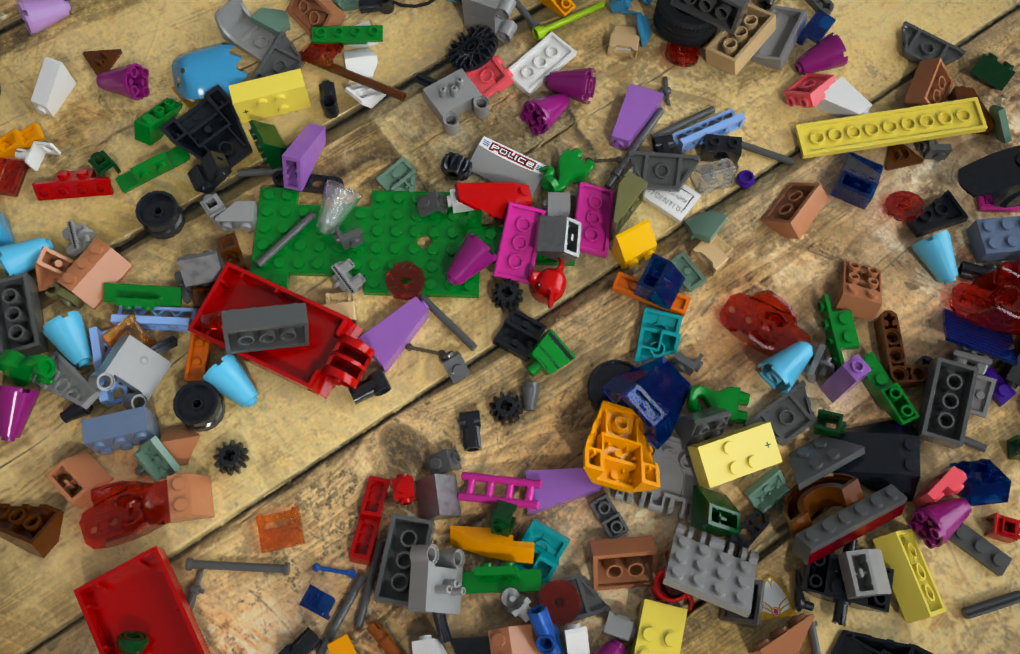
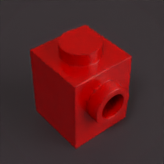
M399 474L396 475V478L391 479L396 504L409 505L413 501H417L412 475Z

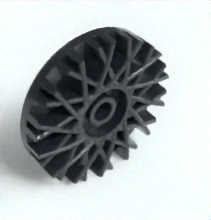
M477 25L476 30L471 26L470 29H467L468 35L465 36L461 32V36H457L459 42L453 40V44H451L452 49H448V59L456 70L462 68L464 72H471L481 68L492 59L498 47V38L489 26L484 28L483 25Z
M605 361L599 364L590 374L587 383L588 400L590 399L591 406H594L595 411L596 409L599 410L603 400L638 411L645 401L647 394L645 378L636 366L627 361Z

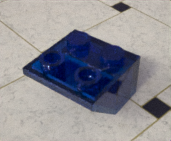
M653 253L637 284L634 295L670 311L685 277L671 261Z
M990 459L950 463V468L955 466L966 474L967 479L962 483L964 488L957 495L967 500L970 506L1008 502L1011 480Z

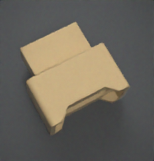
M615 25L614 33H610L607 56L612 57L615 54L625 55L636 60L640 36L636 35L637 28Z
M718 234L710 243L700 241L689 255L692 259H698L709 268L711 276H714L727 263L728 255L734 249L717 236Z
M349 291L325 293L326 304H323V306L349 317L358 325L356 304L354 301H351Z

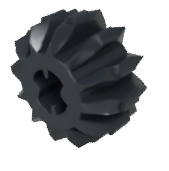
M449 152L441 161V171L455 180L464 181L472 172L471 161L458 153Z
M503 279L501 284L496 283L495 289L491 290L493 295L491 302H495V308L501 307L502 312L506 308L510 312L513 310V307L518 309L519 303L523 301L521 296L523 295V290L519 289L518 283L512 285V280L506 283Z
M501 391L500 398L497 396L493 397L494 402H491L489 407L492 409L490 415L495 416V422L501 419V425L504 426L505 421H508L509 425H513V419L515 421L520 420L519 415L523 414V409L520 407L523 406L522 401H517L518 395L511 397V392L508 391L507 396H504V393ZM503 406H507V408H509V411L503 409Z
M231 440L229 445L223 442L222 449L216 448L219 454L213 455V459L217 460L214 466L220 468L219 471L222 474L227 472L229 476H232L234 470L237 474H240V467L247 468L244 462L250 460V457L246 455L249 452L248 449L243 448L241 442L236 444L234 440Z

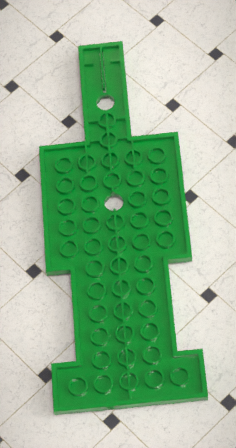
M261 187L250 272L288 289L290 276L332 277L335 275V272L331 266L350 258L355 265L349 271L352 277L360 273L366 279L364 295L420 297L424 294L426 297L479 298L480 272L460 286L458 284L453 286L446 279L448 275L445 272L469 232L472 233V236L476 235L490 248L489 252L492 255L494 253L497 255L503 227L482 226V210L480 209L478 211L453 213L452 207H448V204V212L445 214L437 211L428 216L421 217L418 213L416 198L429 192L372 190L371 207L298 205L299 191ZM438 192L444 195L446 199L450 195V192ZM312 211L316 217L260 268L255 262ZM338 226L342 234L360 227L365 242L356 248L344 250L342 245H337L333 235L336 234L334 227ZM421 237H428L431 239L432 244L428 248H420L417 241ZM537 253L535 265L558 266L559 262ZM575 260L565 263V266H574Z

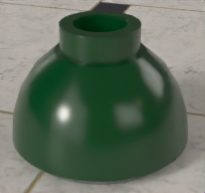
M125 631L117 635L116 643L122 654H140L146 649L150 638L142 632Z

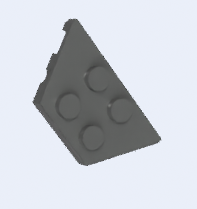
M907 21L902 25V56L917 64L922 60L941 57L946 66L960 59L966 52Z
M284 31L280 32L251 80L303 68L305 64L304 58L297 52L296 47L289 41Z
M629 150V157L636 175L648 182L646 190L679 192L701 159L699 155Z
M802 380L791 388L787 394H783L744 423L743 426L745 427L757 422H770L777 444L785 446L816 422L814 412L811 410L810 398L807 397L805 390V381Z
M822 435L789 453L797 489H803L865 454V447Z
M579 573L542 584V591L536 593L534 605L543 604V606H546L553 625L556 627L611 611L610 606L599 597L598 593L587 584L586 580Z

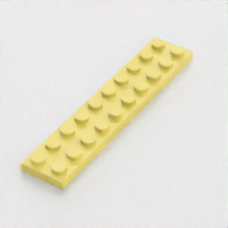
M978 97L797 124L795 125V132L802 159L985 132L988 127Z

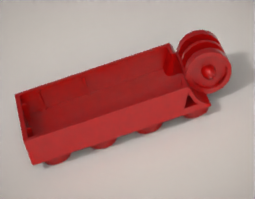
M229 262L224 266L187 329L196 338L226 351L221 311L306 303L309 325L308 346L236 353L234 355L327 399L330 391L335 386L342 385L356 390L375 354V351L359 339L364 329L356 325L349 317Z
M158 546L150 548L73 590L99 654H122L117 647L116 639L117 635L125 631L142 632L150 638L146 649L140 654H211L164 549Z

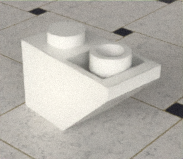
M580 623L568 625L562 633L565 653L590 654L587 627H581Z

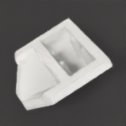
M361 48L343 52L346 69L370 79L373 78L378 63L377 55L374 51L368 48Z
M359 83L345 87V92L360 104L371 109L386 96V94Z

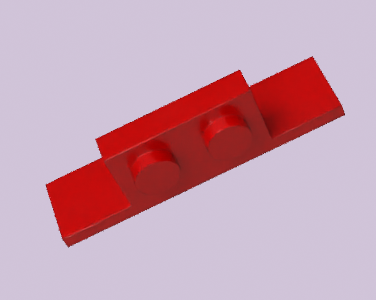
M94 169L61 170L56 173L52 181L32 183L38 201L114 194L109 177L95 178L96 173Z

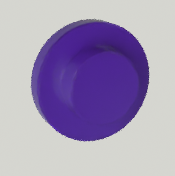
M749 170L739 172L736 177L737 184L742 188L751 187L755 181L754 174Z

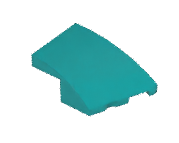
M645 307L640 324L634 362L638 363L676 354L681 337L679 331L683 316Z
M533 518L520 540L522 542H535L533 564L512 563L517 565L520 570L540 569L542 571V583H548L559 566V558L569 544L570 538Z

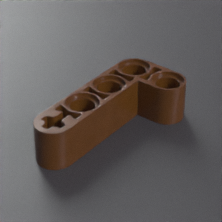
M885 310L874 321L880 363L893 383L898 382L901 388L917 387L928 378V371L922 365H907L898 316L891 310ZM893 374L897 375L898 378H899V380H897V379L893 376Z

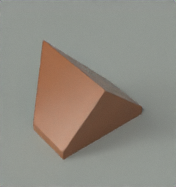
M43 246L35 262L39 292L52 288V283L60 285L57 282L58 279L75 261Z
M186 425L164 428L160 441L179 466L189 465L188 461L201 435Z

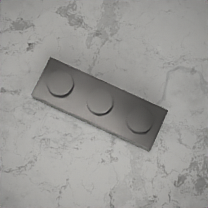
M964 523L948 539L998 577L1004 574L1012 561L1011 557Z

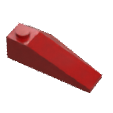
M516 182L455 184L458 202L478 211L480 209L485 211L489 217L493 219L497 217L503 220V224L509 202L530 207L532 204L530 188L526 184Z

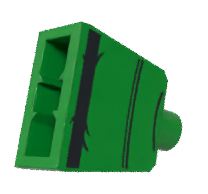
M550 329L542 335L528 353L533 362L526 367V370L533 377L540 371L545 375H550L576 357L557 334Z

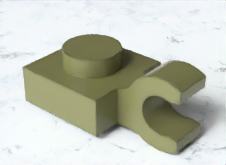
M52 283V286L56 289L54 293L45 292L53 300L62 298L60 302L69 308L74 306L80 310L84 305L76 295L56 283Z

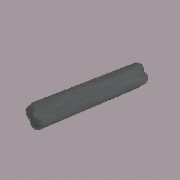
M1014 591L964 607L961 610L965 619H971L1020 603V591Z

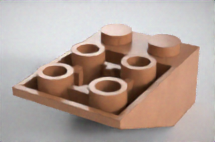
M844 260L835 297V311L851 310L852 316L873 321L882 305L881 270L871 266H864L854 261Z
M802 613L792 617L787 621L788 626L785 625L773 630L770 633L771 638L761 639L753 644L754 650L749 652V654H798L815 616L813 613L806 616Z

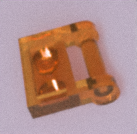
M132 313L102 335L113 348L121 334L130 335L124 329L129 325L147 347L158 343L135 320L136 317Z
M298 506L292 507L291 510L265 516L263 514L256 515L262 553L305 544ZM289 518L294 519L293 524L266 530L267 523Z

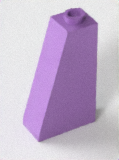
M630 84L611 135L610 146L616 149L627 150L661 106L664 93Z
M308 123L283 153L284 188L301 192L304 189L326 144L325 126Z
M416 296L359 337L375 351L373 359L385 373L391 368L429 318L428 305L424 300L420 301Z
M857 353L845 362L819 388L833 403L860 383L872 369Z
M583 468L525 470L526 479L542 480V488H535L533 501H539L538 510L527 508V516H532L600 492L602 487L592 483Z

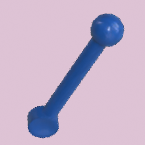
M318 563L312 566L315 572L321 570L348 575L350 578L356 577V571L353 569L346 571L320 566Z

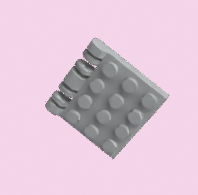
M646 429L647 435L645 437L647 443L652 446L653 452L651 454L654 463H658L660 470V488L642 491L638 500V507L643 508L648 493L651 495L647 510L661 514L665 499H668L666 515L671 516L674 502H679L682 504L678 512V519L683 520L687 505H689L686 522L691 523L693 485L699 486L688 448H685L680 438ZM616 490L614 500L622 502L625 492ZM627 493L625 503L630 504L633 500V493Z
M678 521L674 529L662 584L748 618L751 613L759 553L750 550L747 555V548L742 547L738 553V558L732 556L734 543L729 542L726 553H724L726 540L710 535L707 545H705L707 533L702 531L699 534L698 542L692 540L694 528L689 526L686 536H683L686 524Z

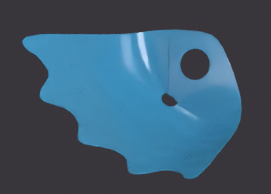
M221 42L176 57L171 67L177 93L185 99H204L205 93L219 85L231 97L229 85L240 83L248 76L247 73L236 68L237 63L242 58L229 52L235 45H222L225 42ZM181 68L185 69L184 73L181 72ZM177 77L180 79V88L177 85Z

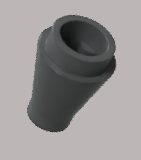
M523 382L521 392L524 411H535L541 389L537 382Z

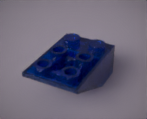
M849 152L830 195L865 210L877 189L883 165Z

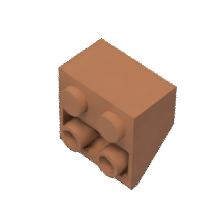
M87 450L60 461L45 475L72 505L80 509L114 480Z

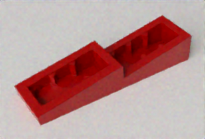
M369 477L359 512V521L349 552V561L352 563L368 566L371 564L390 479Z

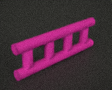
M462 472L461 479L467 480L465 493H458V500L497 505V500L516 504L520 508L536 510L539 508V501H533L535 488H542V480ZM476 481L487 483L485 495L474 494ZM495 484L506 485L505 497L493 496ZM515 486L526 487L525 499L513 498Z

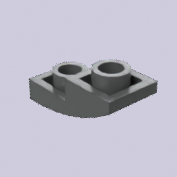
M607 493L588 503L609 539L618 538L630 531Z

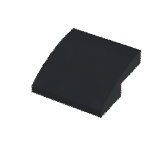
M513 308L504 321L503 327L494 338L493 344L527 362L529 359L528 353L542 337L547 326Z

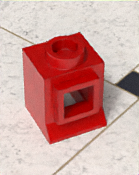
M999 513L987 516L986 520L993 522V528L984 533L985 537L1005 543H1012L1020 539V520L1006 517ZM1005 525L1008 526V530H1007V531H1004V526H1005Z

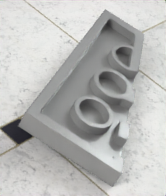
M55 350L49 356L54 361L56 367L55 374L51 378L55 381L54 384L45 385L39 383L36 380L37 375H35L31 383L80 407L88 409L101 393L93 389L89 385V381L60 352Z

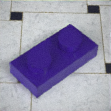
M991 366L987 369L984 376L997 379L991 399L1000 407L1017 393L1009 385L1005 384L1004 379Z

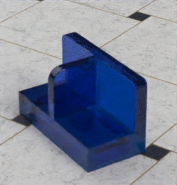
M818 9L801 31L796 43L802 46L807 39H810L817 44L826 36L836 19Z
M310 584L299 605L329 621L331 618L329 613L335 604V598Z

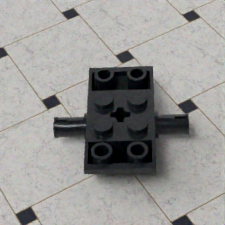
M855 539L844 545L842 553L856 550L858 540ZM830 553L809 565L805 564L801 590L816 598L835 604L832 623L846 626L848 607L889 613L891 594L847 599L838 554ZM886 568L892 591L894 569Z

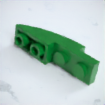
M870 352L862 356L861 358L872 369L862 383L881 408L901 426L918 419L920 415L898 382H892L875 354Z

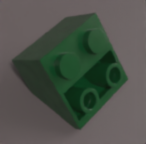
M990 52L988 54L983 53L970 73L1002 91L1015 74V70H1013L1014 65L1007 61L1003 63L997 61L998 56Z
M255 120L249 121L252 128L249 132L253 140L257 139L254 143L258 152H263L260 155L265 165L269 163L272 170L282 166V155L287 150V147L275 125Z
M693 485L690 527L721 537L740 534L741 513L728 496Z

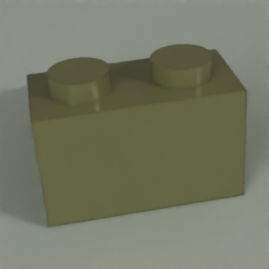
M628 171L625 176L622 175L617 182L618 187L614 193L616 198L610 229L611 240L615 238L644 199L648 182L631 171Z

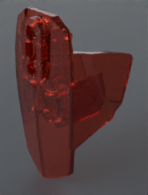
M997 266L978 276L972 283H959L952 288L949 303L954 314L976 325L1020 336L1019 274L1004 266Z
M770 290L755 292L751 296L740 292L731 295L719 313L721 324L731 334L746 345L769 357L797 341H806L810 344V336L797 326V314L793 311L791 305ZM729 307H733L735 313H731ZM749 317L751 319V323H747L745 318Z
M122 480L94 488L90 491L93 506L83 512L79 524L85 544L93 549H107L140 538L171 522L167 480L155 483ZM114 519H118V523L115 526L110 525ZM97 527V531L91 534V529Z

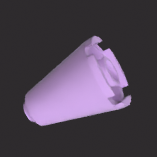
M17 0L18 10L31 36L70 15L69 11H72L69 2L64 0Z

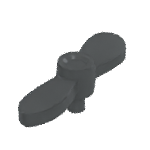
M665 76L663 77L664 88L659 90V92L666 95L667 105L671 106L669 99L671 88L668 87V79Z
M176 272L174 277L179 284L178 287H182V299L184 303L189 304L191 296L184 285L181 272Z
M202 569L198 572L195 585H191L189 590L191 595L188 603L191 610L194 608L196 596L199 593L204 594L205 589H201L200 586L204 572Z

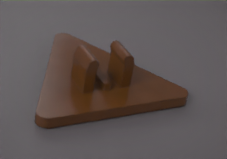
M121 49L83 52L85 59L96 75L110 70L122 54Z
M904 144L889 146L885 170L889 171L921 164L923 159Z

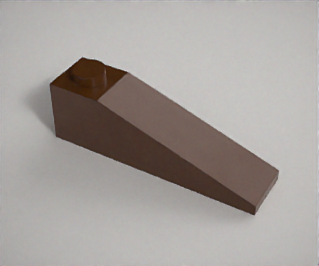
M0 504V537L44 559L59 542L64 512L47 504H40L39 507L30 506L29 504H22L21 506Z

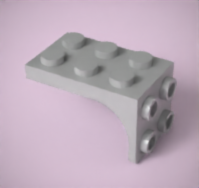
M228 0L214 15L222 38L261 63L278 36L252 23L250 18L252 14L247 10L242 0Z

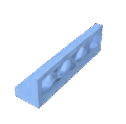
M731 108L673 133L674 145L680 154L701 146L705 134L726 135L742 128L746 117L743 113L736 115ZM729 115L731 116L730 118L723 120L724 117H727Z
M119 305L118 314H112L110 322L119 329L189 332L187 329L198 310L176 307H154V310H142L140 306H135V309H122V305ZM124 311H133L135 315H124ZM146 312H152L155 316L142 315H144ZM165 313H172L174 317H162V316H163ZM185 314H192L191 318H182Z
M97 326L89 328L95 372L121 336L118 327L101 331ZM115 334V340L111 346L105 344V337ZM101 376L99 379L100 386H102L105 382L103 376ZM116 381L112 389L108 391L98 390L101 393L99 400L106 407L122 404L124 397L114 399L113 394L120 387L124 390L125 396L130 393L129 388L124 384L123 386L120 385L121 382Z

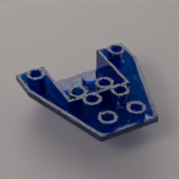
M663 356L614 376L602 388V391L614 404L623 399L649 427L643 435L658 450L671 437L691 384Z

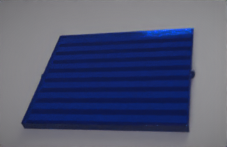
M945 308L942 310L946 341L1017 366L1018 361L1012 333Z

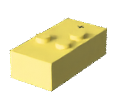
M301 69L229 85L232 103L241 124L251 120L264 119L311 107Z
M757 422L687 447L698 484L706 488H712L782 462L770 422Z
M648 599L642 600L631 654H680L688 609Z

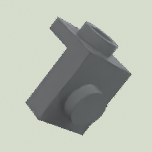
M933 140L922 141L920 144V152L923 153V159L945 160L952 151L951 144H933Z
M435 190L416 198L418 213L421 217L428 216L437 211L443 214L448 212L446 197Z
M338 226L334 227L336 234L333 235L337 245L341 244L344 250L356 248L365 242L360 227L344 234L341 233Z
M449 351L439 360L452 383H456L471 374L463 357L457 351Z
M677 351L670 364L677 371L691 376L693 371L698 372L703 365V362L700 360L704 355L700 353L694 362Z
M444 449L426 458L431 475L434 473L445 474L451 470L462 469L460 455L453 449Z

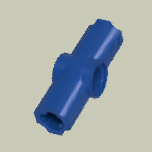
M540 604L529 609L527 614L537 637V649L543 654H565L559 640L560 630L553 625L547 607Z

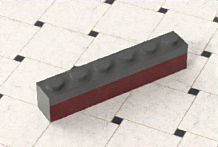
M891 484L797 533L792 551L806 565H809L902 515L907 497Z

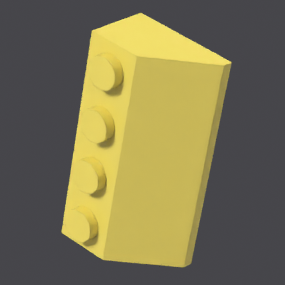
M912 528L872 539L874 549H881L885 567L894 569L891 592L897 599L900 606V615L907 624L946 612Z

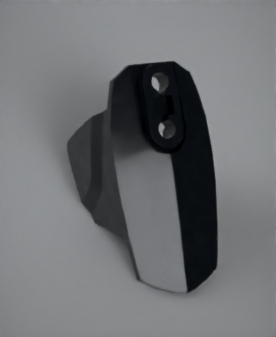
M1020 145L995 152L960 168L957 175L959 185L973 197L991 194L994 206L1004 208L1020 206Z

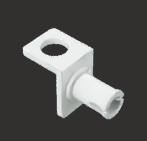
M34 141L30 150L16 149L19 152H15V157L18 160H25L24 162L32 170L38 171L45 154L61 155L62 152L52 143Z

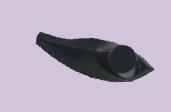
M796 570L794 592L796 610L798 612L802 609L813 611L814 603L805 600L803 590H801L799 570Z

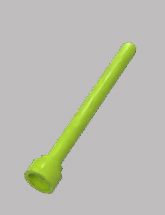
M601 1L549 25L535 26L532 28V34L535 40L539 41L548 32L604 8L606 4L604 1Z

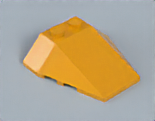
M602 401L583 449V469L592 483L627 493L660 488L658 463H654L651 454L653 449L647 443L645 437L647 432L639 411L608 401Z

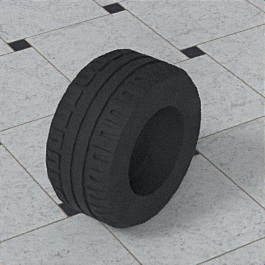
M657 0L653 23L658 33L668 42L682 47H695L707 43L716 34L718 27L695 16L683 14L686 12L670 5L671 0Z

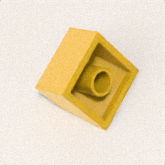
M645 219L615 236L611 253L623 270L628 267L631 269L638 265L639 261L647 260L654 256L657 242L650 221Z

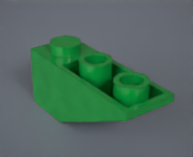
M166 98L134 120L135 140L149 146L160 140L164 133L159 127L171 118L176 117L183 104Z

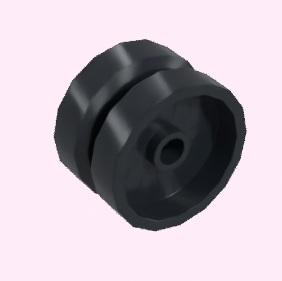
M149 192L141 197L136 205L135 213L138 221L147 233L156 239L172 238L184 227V212L177 200L168 192Z
M194 381L182 386L177 391L173 400V410L176 417L192 430L202 432L215 428L222 421L225 414V403L221 395L210 384Z

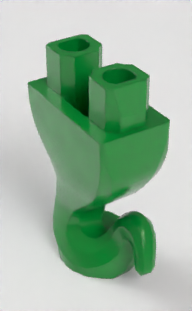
M578 148L573 150L567 149L562 153L557 163V180L553 177L555 170L552 166L547 165L539 168V172L546 171L541 177V185L547 193H562L570 183H579L587 180L589 174L594 169L595 163L591 159L583 162L581 160L583 156L582 151Z
M5 349L0 355V370L5 374V378L8 381H12L16 386H26L35 375H37L36 380L41 384H54L55 381L51 378L55 374L56 367L50 357L39 354L26 356L11 349Z
M696 385L689 389L686 409L694 413L704 410L697 403V399L700 398L707 408L717 407L730 410L732 414L727 425L732 426L734 423H746L748 412L738 410V405L747 406L750 394L740 391V387H727L720 391H714L705 386Z

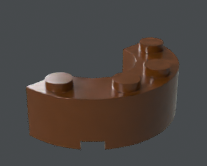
M834 473V476L822 477L801 490L797 489V485L791 488L784 497L782 512L792 538L795 540L797 533L812 526L811 518L817 511L831 506L847 508L863 499L858 478L848 474Z

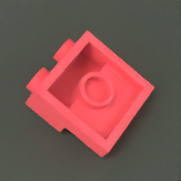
M498 55L496 57L493 56L481 68L466 72L480 93L488 99L497 91L503 92L514 82L512 80L514 75L508 67L505 69L502 67L504 62Z
M806 73L783 91L786 103L791 107L794 105L803 108L817 106L825 98L824 91L836 82L834 75Z
M955 466L941 472L913 499L912 503L918 508L923 505H930L933 501L937 502L943 497L947 499L953 493L956 495L964 488L962 483L967 479L966 474Z

